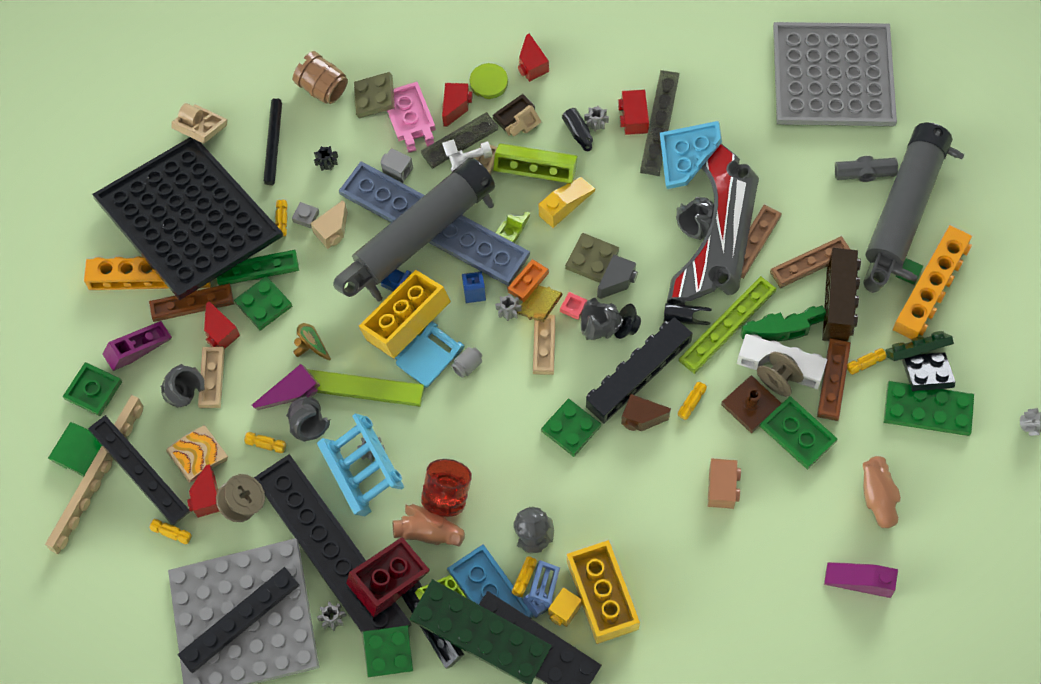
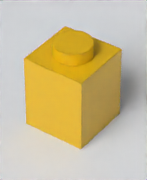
M563 587L548 608L550 620L559 626L563 624L567 627L581 608L582 599Z

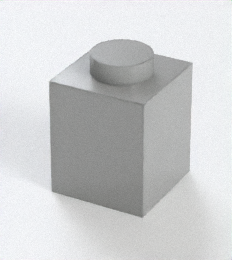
M392 148L381 159L382 172L402 183L413 169L412 158Z

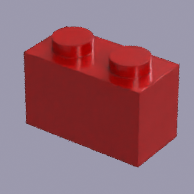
M645 89L622 91L621 99H618V110L622 111L623 114L620 116V127H624L625 135L648 133L649 117Z

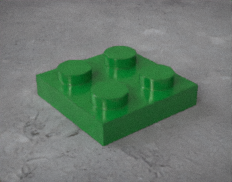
M267 276L234 299L235 304L259 331L293 307L292 303Z
M85 362L62 397L70 403L101 416L120 387L122 380Z
M568 398L541 428V432L574 457L599 430L601 423Z
M408 625L362 631L367 677L413 671Z

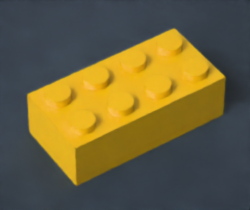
M415 270L359 325V328L369 343L394 359L451 301L442 285Z
M609 540L568 553L567 564L578 595L582 599V606L596 644L639 630L640 621Z

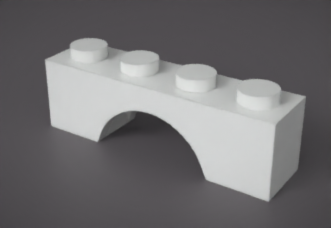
M745 335L737 360L738 365L757 370L758 366L770 362L769 355L771 352H779L790 358L802 371L804 379L798 384L818 390L827 363L826 358L819 354L803 352L797 347L790 348L784 346L777 341L764 340L758 335Z

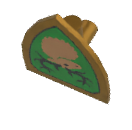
M306 323L300 324L297 327L296 333L300 338L294 340V344L298 346L293 351L294 354L299 357L311 349L319 356L330 361L331 358L314 326Z

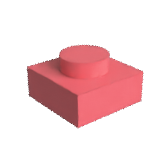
M569 292L560 307V312L579 320L582 315L583 306L588 300Z

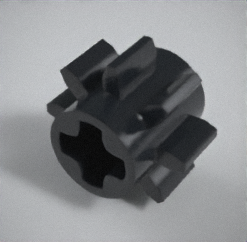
M321 146L318 152H314L316 158L314 159L315 166L320 165L321 171H331L334 165H338L336 159L338 158L337 151L332 152L331 146Z

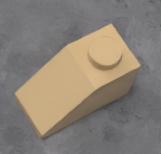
M343 200L311 222L313 233L327 249L339 244L342 238H344L348 212Z

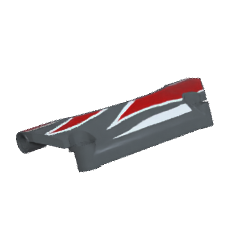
M723 144L719 145L701 168L709 177L714 193V211L709 230L694 256L671 279L667 303L685 305L686 301H692L712 293L716 288H720L726 295H733L739 290L759 177L749 165L739 164L740 159Z

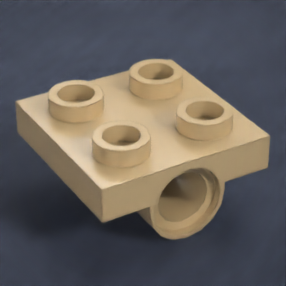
M185 103L180 108L178 117L172 121L171 128L199 142L206 143L227 126V119L196 104L192 106Z

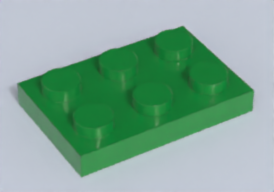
M791 396L760 424V427L807 470L838 440Z

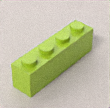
M499 143L495 152L493 171L572 184L576 172L577 155Z

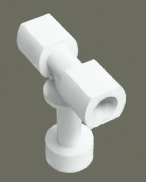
M454 139L442 143L445 154L450 158L452 164L451 171L455 170L468 158H477L484 155L486 159L493 156L488 141L481 143V148L463 153L462 150H457Z

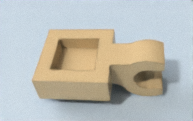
M528 105L514 116L517 122L507 126L505 131L508 136L511 134L516 136L520 131L528 133L540 124L541 120L533 106Z

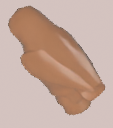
M875 456L863 463L864 498L868 509L873 511L878 525L881 528H891L898 523L899 517L895 507L900 502L901 497L899 489L891 478L886 459L881 456Z
M415 504L405 505V513L408 516H402L401 520H393L392 522L394 538L403 537L405 540H419L435 545L447 543L448 545L458 547L461 546L465 539L464 530L448 521L442 515Z

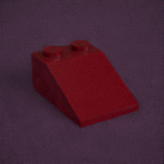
M401 537L350 571L346 584L371 615L375 617L396 602L422 579L430 569L405 539Z

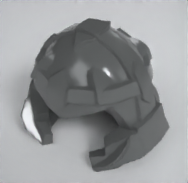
M695 197L687 205L681 203L680 207H677L676 220L682 232L688 237L698 240L706 237L713 217L714 203L705 197Z
M595 297L585 302L581 315L582 335H585L586 340H596L601 337H606L607 339L622 326V316L618 313L617 307L612 303H600Z
M183 364L172 368L160 386L164 401L177 408L191 403L195 388L199 392L205 390L204 378L196 367L192 368Z
M306 396L293 401L286 415L289 420L290 433L296 439L303 442L322 436L329 428L331 419L322 418L319 401L313 397Z
M529 507L517 513L513 523L515 532L520 537L517 547L522 548L527 553L542 552L549 543L553 542L554 526L552 519L547 516L546 512L537 507Z

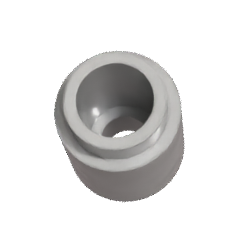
M468 347L454 360L451 367L461 378L465 375L468 376L482 363V354L475 347L473 349Z

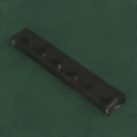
M660 70L640 173L660 176L663 162L660 133L669 131L680 73Z

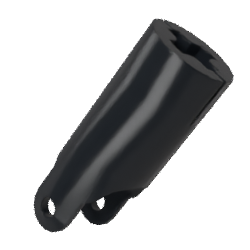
M577 108L566 110L562 114V119L584 151H591L593 138Z
M665 303L664 321L669 322L675 317L681 323L710 325V322L696 320L692 315L697 311H712V309L701 306Z

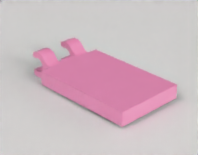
M418 82L394 88L395 108L387 110L398 141H405L409 153L416 151L414 139L423 136L427 147L435 145L431 132L436 130L435 124Z

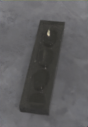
M486 112L421 150V154L433 169L450 159L446 156L442 143L454 139L457 150L463 151L497 131L498 125Z

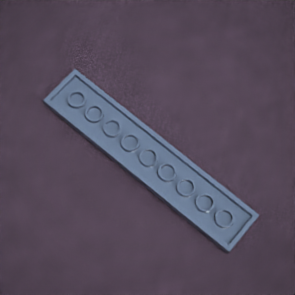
M362 161L339 189L341 196L391 223L424 196V194ZM463 215L429 242L431 245L507 286L511 284L530 256V251Z

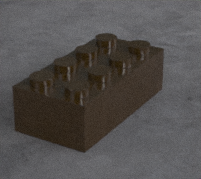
M832 249L826 273L824 303L826 314L823 320V341H829L831 338L848 342L849 337L854 335V328L857 327L858 315L855 314V310L858 308L859 296L856 295V292L860 285V277H857V274L861 267L858 250Z

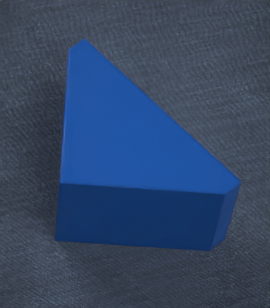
M482 272L462 274L465 302L486 301Z

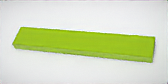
M760 276L679 358V362L695 374L776 292L777 288Z
M307 369L320 384L317 388V393L421 407L424 392L423 384Z

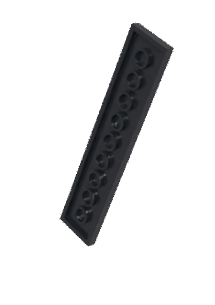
M290 454L254 477L261 484L270 504L294 538L298 540L301 548L361 633L362 631L406 625L409 628L411 626V622L396 602L373 617L346 584L349 572L366 560Z

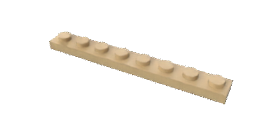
M133 395L130 396L114 424L125 438L131 434L136 418L138 419L143 412V404L139 398ZM103 447L100 448L45 543L50 551L59 554L61 549L66 547L69 535L72 530L77 528L81 514L88 509L93 493L98 491L104 474L108 473L112 466L113 458Z

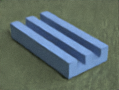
M539 560L527 601L532 602L534 600L536 604L540 605L542 603L545 604L544 607L549 608L560 567ZM542 567H544L545 572L542 579L541 587L539 590V594L536 595L535 593L539 582L540 574L542 571ZM550 570L554 572L547 598H544L543 595Z

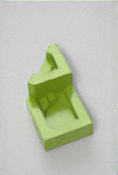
M524 212L520 216L507 215V220L503 221L495 233L515 243L530 217V212Z

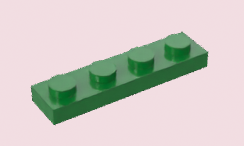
M296 250L246 259L217 277V283L219 286L229 283L235 284L264 278L265 276L270 277L300 271Z

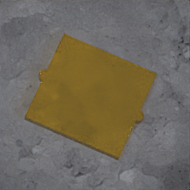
M538 286L527 300L521 304L522 311H517V314L528 317L529 320L534 319L545 322L563 294L550 287Z

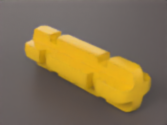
M284 199L276 201L277 210L275 216V224L282 231L283 237L287 234L286 211L288 205Z
M879 348L874 351L875 353L871 352L858 358L857 361L849 362L847 370L852 375L859 372V370H864L876 364L877 361L885 360L887 357L886 352L883 348Z
M702 382L695 384L694 389L684 401V405L679 409L678 416L687 420L691 415V411L694 410L700 401L701 395L705 393L707 386Z
M247 432L244 438L245 443L253 446L255 444L256 447L270 451L274 449L278 453H284L286 448L285 441H275L274 438L259 434L256 436V433Z
M153 519L149 527L151 531L160 532L161 535L176 541L179 540L183 544H188L192 537L190 532L180 530V528L168 523H162L158 519Z
M531 556L526 557L512 589L513 595L517 597L523 596L537 564L535 558Z

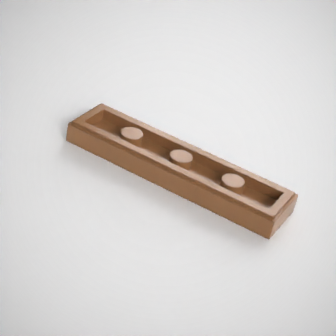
M763 205L749 230L741 278L744 279L781 218V212Z
M840 236L772 268L770 273L778 286L782 288L827 267L833 248H850L843 237Z

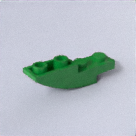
M823 305L819 307L812 306L800 314H790L785 319L781 312L777 314L771 313L764 316L761 320H752L742 326L741 337L744 339L746 334H754L764 340L779 342L807 336L811 325L824 320L826 311Z

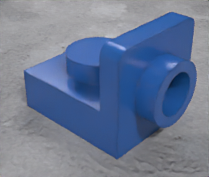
M396 269L381 282V286L393 292L411 275V271L407 270L403 273Z

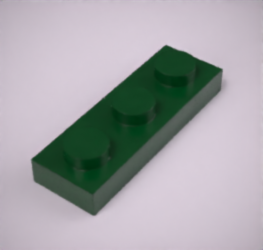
M944 331L933 332L930 337H916L912 339V342L906 344L903 342L895 343L892 345V348L885 349L887 358L898 361L952 345L954 342L951 335L944 333Z

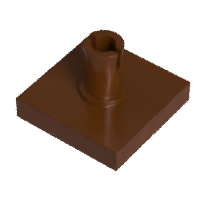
M752 375L721 402V405L751 434L782 404Z

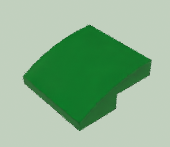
M70 422L48 459L84 477L102 445L88 429Z

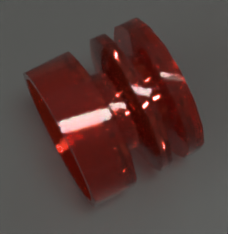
M438 459L431 462L426 469L423 491L421 493L423 507L429 512L442 517H452L462 513L466 506L472 480V473L469 468L453 459Z

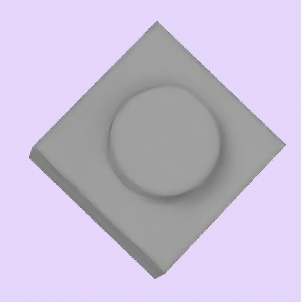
M300 202L292 217V221L311 228V222L316 220L319 209Z

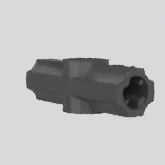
M862 156L856 161L835 162V178L837 180L859 179L861 182H870L876 179V177L897 176L898 173L896 158L874 159L872 156Z

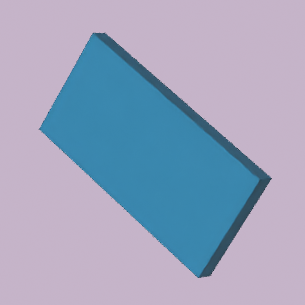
M484 544L447 568V571L454 578L466 598L479 604L487 591H489L527 617H534L522 601V597L512 594L514 586Z

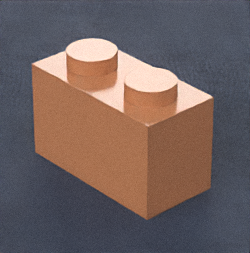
M711 458L708 507L734 509L735 502H739L740 489L736 488V484L741 479V468H737L738 460Z

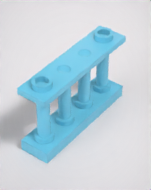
M355 413L352 416L357 424L355 427L336 441L322 438L317 442V445L354 515L366 516L372 512L368 506L370 500L389 486L402 490L404 485L401 481L402 476L394 469L372 428V421L367 416ZM362 433L366 443L344 459L340 453V448ZM371 450L376 461L356 476H352L349 470L350 465ZM380 468L385 479L363 495L359 489V483Z

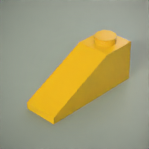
M580 177L574 180L572 184L568 183L553 191L538 204L539 216L554 228L595 192V188Z

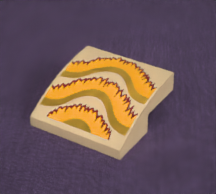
M205 425L185 435L166 450L189 483L198 478L205 465L210 464L213 468L226 462L228 458Z

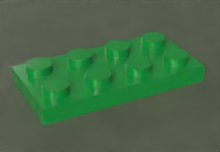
M888 381L883 423L970 436L972 433L974 394L946 389L912 391L910 384Z

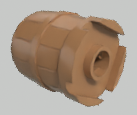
M316 51L308 53L304 57L306 61L303 65L299 63L296 67L292 80L314 98L326 104H332L345 91L348 79L341 70L323 59V56Z

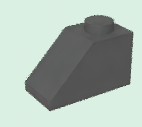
M613 254L598 286L597 297L602 299L627 290L630 283H634L637 278L636 263Z

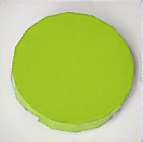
M492 63L481 64L476 67L469 79L473 93L478 97H484V99H493L501 96L508 86L506 71L501 66Z

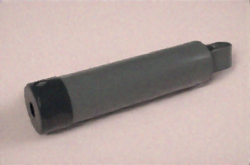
M924 122L914 128L907 151L865 254L867 260L871 263L864 279V287L869 292H878L887 283L891 273L914 282L918 278L917 275L902 268L944 159H946L947 154L959 159L964 157V154L959 150L950 147L953 141L952 135L941 125Z
M468 158L442 182L352 255L354 262L334 279V288L343 295L352 297L366 287L377 301H381L383 297L376 285L381 283L474 204L483 199L488 208L494 207L489 193L494 190L495 183L488 170L474 158Z

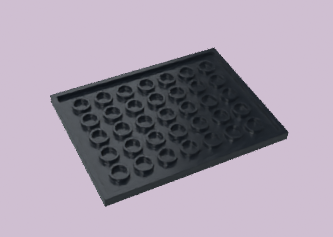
M191 137L92 194L94 200L179 300H182L283 237V233L205 146Z

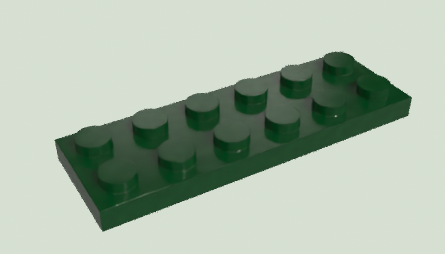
M434 579L431 580L410 617L412 622L523 684H532L552 646Z

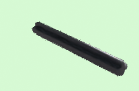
M279 98L271 100L263 180L265 185L275 184L282 102Z

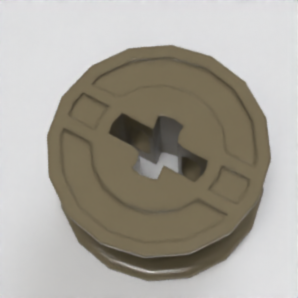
M771 352L769 359L773 367L758 366L757 374L761 381L773 392L785 397L790 396L792 391L788 381L802 382L804 379L803 373L787 356L779 352Z
M246 474L232 476L227 483L218 489L216 495V505L220 513L226 519L233 522L249 520L263 507L265 501V494L261 484L255 478Z

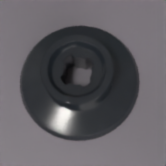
M627 304L619 312L620 316H622V326L614 333L618 339L625 338L628 334L634 335L641 324V318L637 315L635 306Z

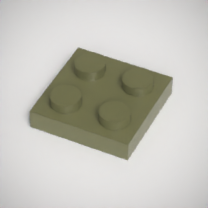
M390 72L354 82L355 107L358 118L395 108L393 76Z
M582 233L565 265V269L600 283L613 254H618L619 247Z

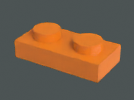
M532 259L507 288L508 293L525 302L549 274V269Z

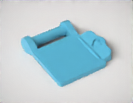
M433 321L426 326L420 336L417 335L395 357L397 360L396 365L426 388L430 386L465 347L460 341L456 342L437 328L438 325ZM433 334L452 350L448 353L428 337Z

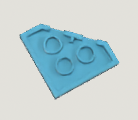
M719 121L660 133L667 189L687 186L722 143Z

